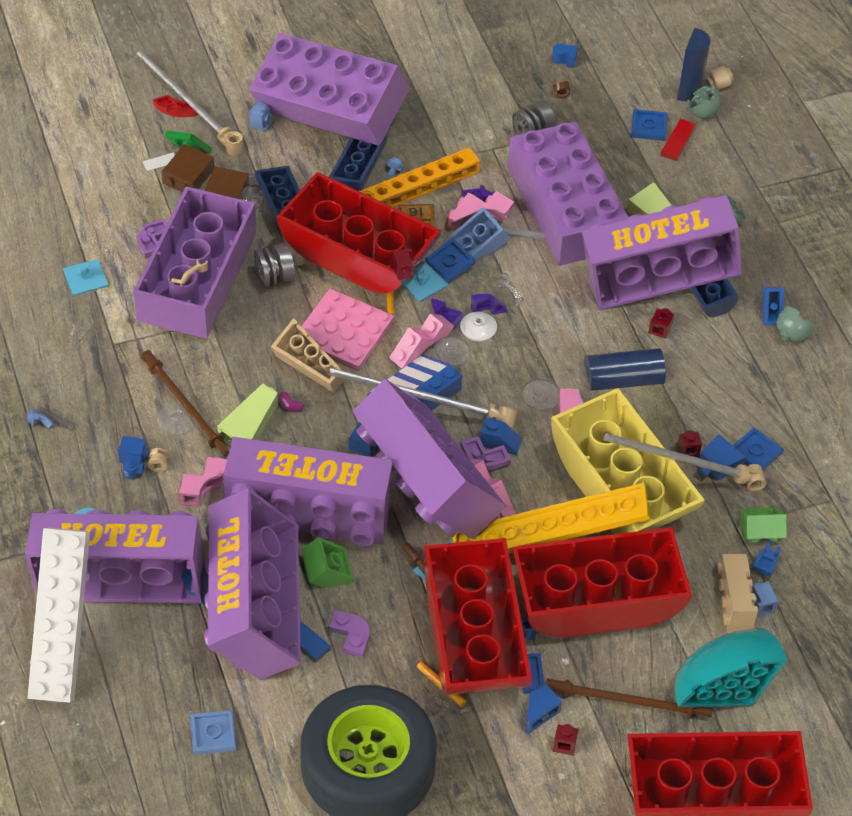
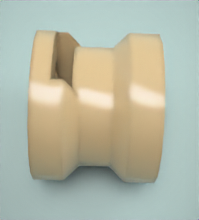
M153 448L149 453L151 459L148 461V467L152 471L163 472L168 466L169 453L162 448Z

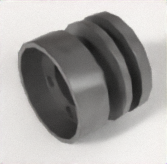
M543 100L529 104L528 107L516 110L512 114V124L517 135L532 130L537 131L557 126L552 109Z
M286 243L274 245L272 255L268 248H263V253L261 249L254 251L255 270L263 287H269L270 283L276 285L277 276L282 283L295 280L294 262Z

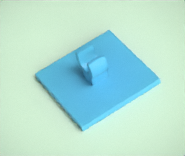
M98 259L62 268L73 296L109 286Z
M427 262L413 270V278L405 279L402 283L419 302L449 286Z

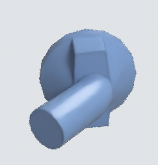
M395 157L388 159L387 167L390 169L387 178H394L396 171L401 172L402 168H404L402 160Z
M31 408V412H27L28 423H32V427L39 421L48 428L54 423L46 415L37 412L34 408Z

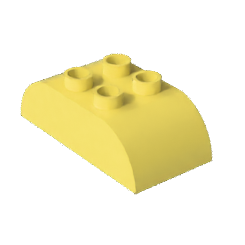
M618 388L551 417L552 434L561 461L586 497L640 483L645 484L650 520L610 529L614 534L657 529L703 506L704 498L673 459L604 440L605 434L609 433L665 449Z

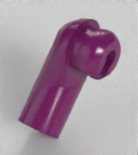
M281 392L278 395V402L285 410L303 411V402L293 401L287 392Z

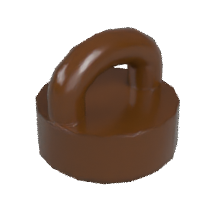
M568 81L552 85L556 97L565 98L570 94ZM566 89L565 93H558L559 90Z

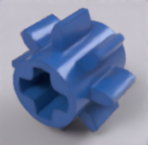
M521 617L525 642L535 641L536 634L540 633L531 627L528 617Z

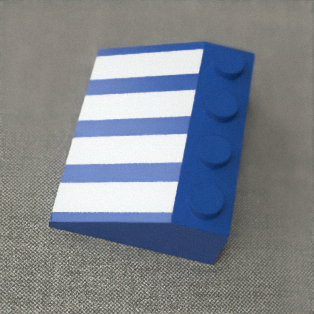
M422 354L387 380L393 384L450 398L462 389L463 375L450 364ZM415 397L426 404L431 411L441 405L440 403Z

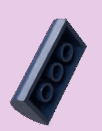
M694 28L685 49L677 98L679 101H691L694 97L693 93L703 87L711 39L705 31Z
M387 136L384 137L380 146L350 138L329 177L357 191H361L387 144Z
M289 166L255 170V178L276 226L280 230L277 216L300 189Z
M728 279L690 288L703 311L709 317H717L729 312L738 301V294Z
M660 348L585 355L584 357L585 370L591 391L665 384V361Z

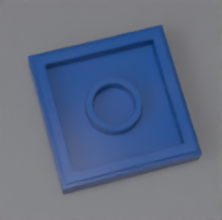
M633 109L631 138L665 141L667 112Z
M454 238L425 258V261L448 284L476 264L475 259Z
M755 427L733 445L745 456L744 464L746 466L758 464L762 467V470L777 459L784 450Z

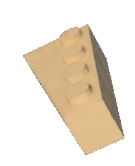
M294 318L271 346L277 358L333 393L336 392L345 380L344 378L329 375L330 367L340 370L341 368L321 349L318 343L309 336Z
M722 554L721 562L717 563V573L721 574L719 590L723 591L721 607L725 608L723 625H727L728 633L754 628L758 608L754 606L756 598L755 594L752 593V579H749L750 569L747 554Z

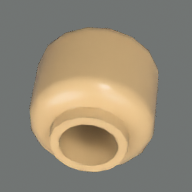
M725 66L711 70L709 78H707L709 86L712 87L714 85L717 91L731 86L732 80H734L730 68Z

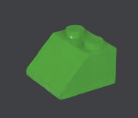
M779 508L738 509L742 535L749 539V542H760L761 539L767 538L769 541H780V538H786V514Z
M317 537L301 549L310 583L327 588L355 581L345 547Z

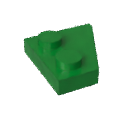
M167 130L164 136L170 140V144L177 147L186 145L206 154H210L212 151V147L192 133Z

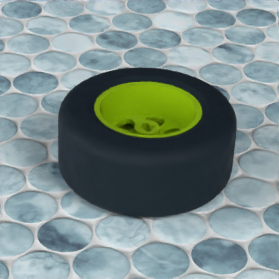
M359 685L333 693L320 702L311 712L301 734V774L309 795L321 809L331 816L407 815L422 802L434 779L437 742L433 725L428 715L418 703L404 693L389 687ZM362 736L363 741L355 745L350 742L351 739ZM371 736L379 737L383 740L377 743L371 740ZM395 747L397 757H385L383 750ZM340 752H352L354 758L347 762H341ZM380 764L388 768L379 773L374 771V768ZM360 766L366 769V774L353 770Z

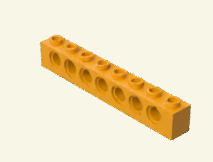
M469 147L359 192L394 208L478 174L480 171V160Z

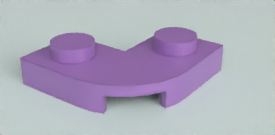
M165 218L143 225L142 230L136 236L137 245L145 259L151 257L158 243L157 240L160 239L167 225Z
M479 436L460 441V446L470 460H483L487 471L511 464V459L504 445L485 450Z
M335 610L329 631L348 635L343 647V653L363 658L370 638V629L367 622L358 615Z

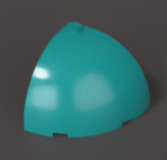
M763 628L738 630L707 642L688 657L677 673L675 697L678 707L754 706L788 661L780 642L770 631Z

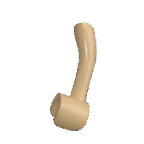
M197 259L196 265L187 270L181 280L172 278L171 282L180 283V286L184 285L195 271L206 272L208 270V261L200 264V259Z

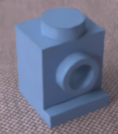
M257 101L249 111L250 127L266 132L273 123L270 105Z
M769 582L753 584L752 593L755 594L756 598L754 606L758 608L757 617L774 613L778 600Z

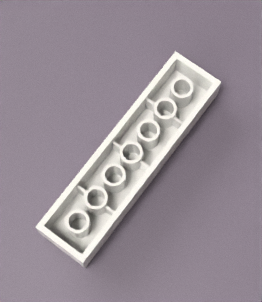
M43 528L27 699L68 703L75 700L90 531Z

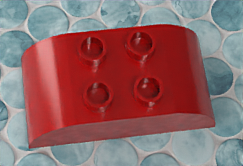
M319 172L314 174L277 216L281 233L299 255L344 279L376 293H391L405 280L397 279L393 267V251L411 248L412 259H414L416 267L437 242L441 234L440 229Z
M673 527L512 547L529 623L534 630L546 636L563 638L649 627L664 622L678 614L687 606L692 597Z
M506 538L424 545L427 601L443 694L452 695L530 687L532 676Z
M801 731L627 734L635 816H809L813 811Z

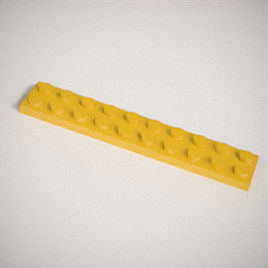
M644 483L494 519L474 539L458 532L452 537L453 543L506 538L508 552L513 553L512 547L563 541L650 520L647 489Z

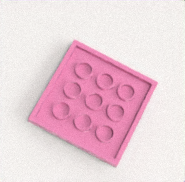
M329 288L301 327L305 329L309 336L318 343L332 360L359 371L394 322V315Z

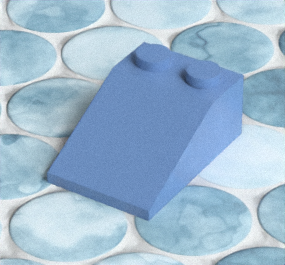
M482 207L443 243L445 244L454 238L476 261L497 251L511 238L491 214Z

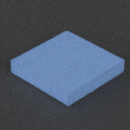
M232 710L190 714L193 755L236 751Z

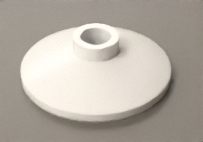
M472 312L463 317L460 323V330L467 339L482 342L491 339L496 334L497 323L487 313Z

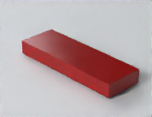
M680 118L663 147L661 156L677 161L695 130L696 124Z

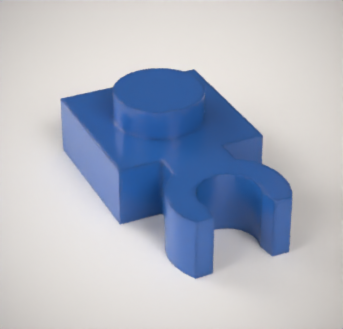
M768 542L764 552H759L752 570L771 578L779 560L777 557L781 547L778 546L776 550H771L769 548L771 543Z

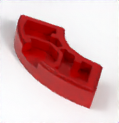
M169 94L153 99L154 106L167 115L180 118L198 116V113L188 103L173 99Z

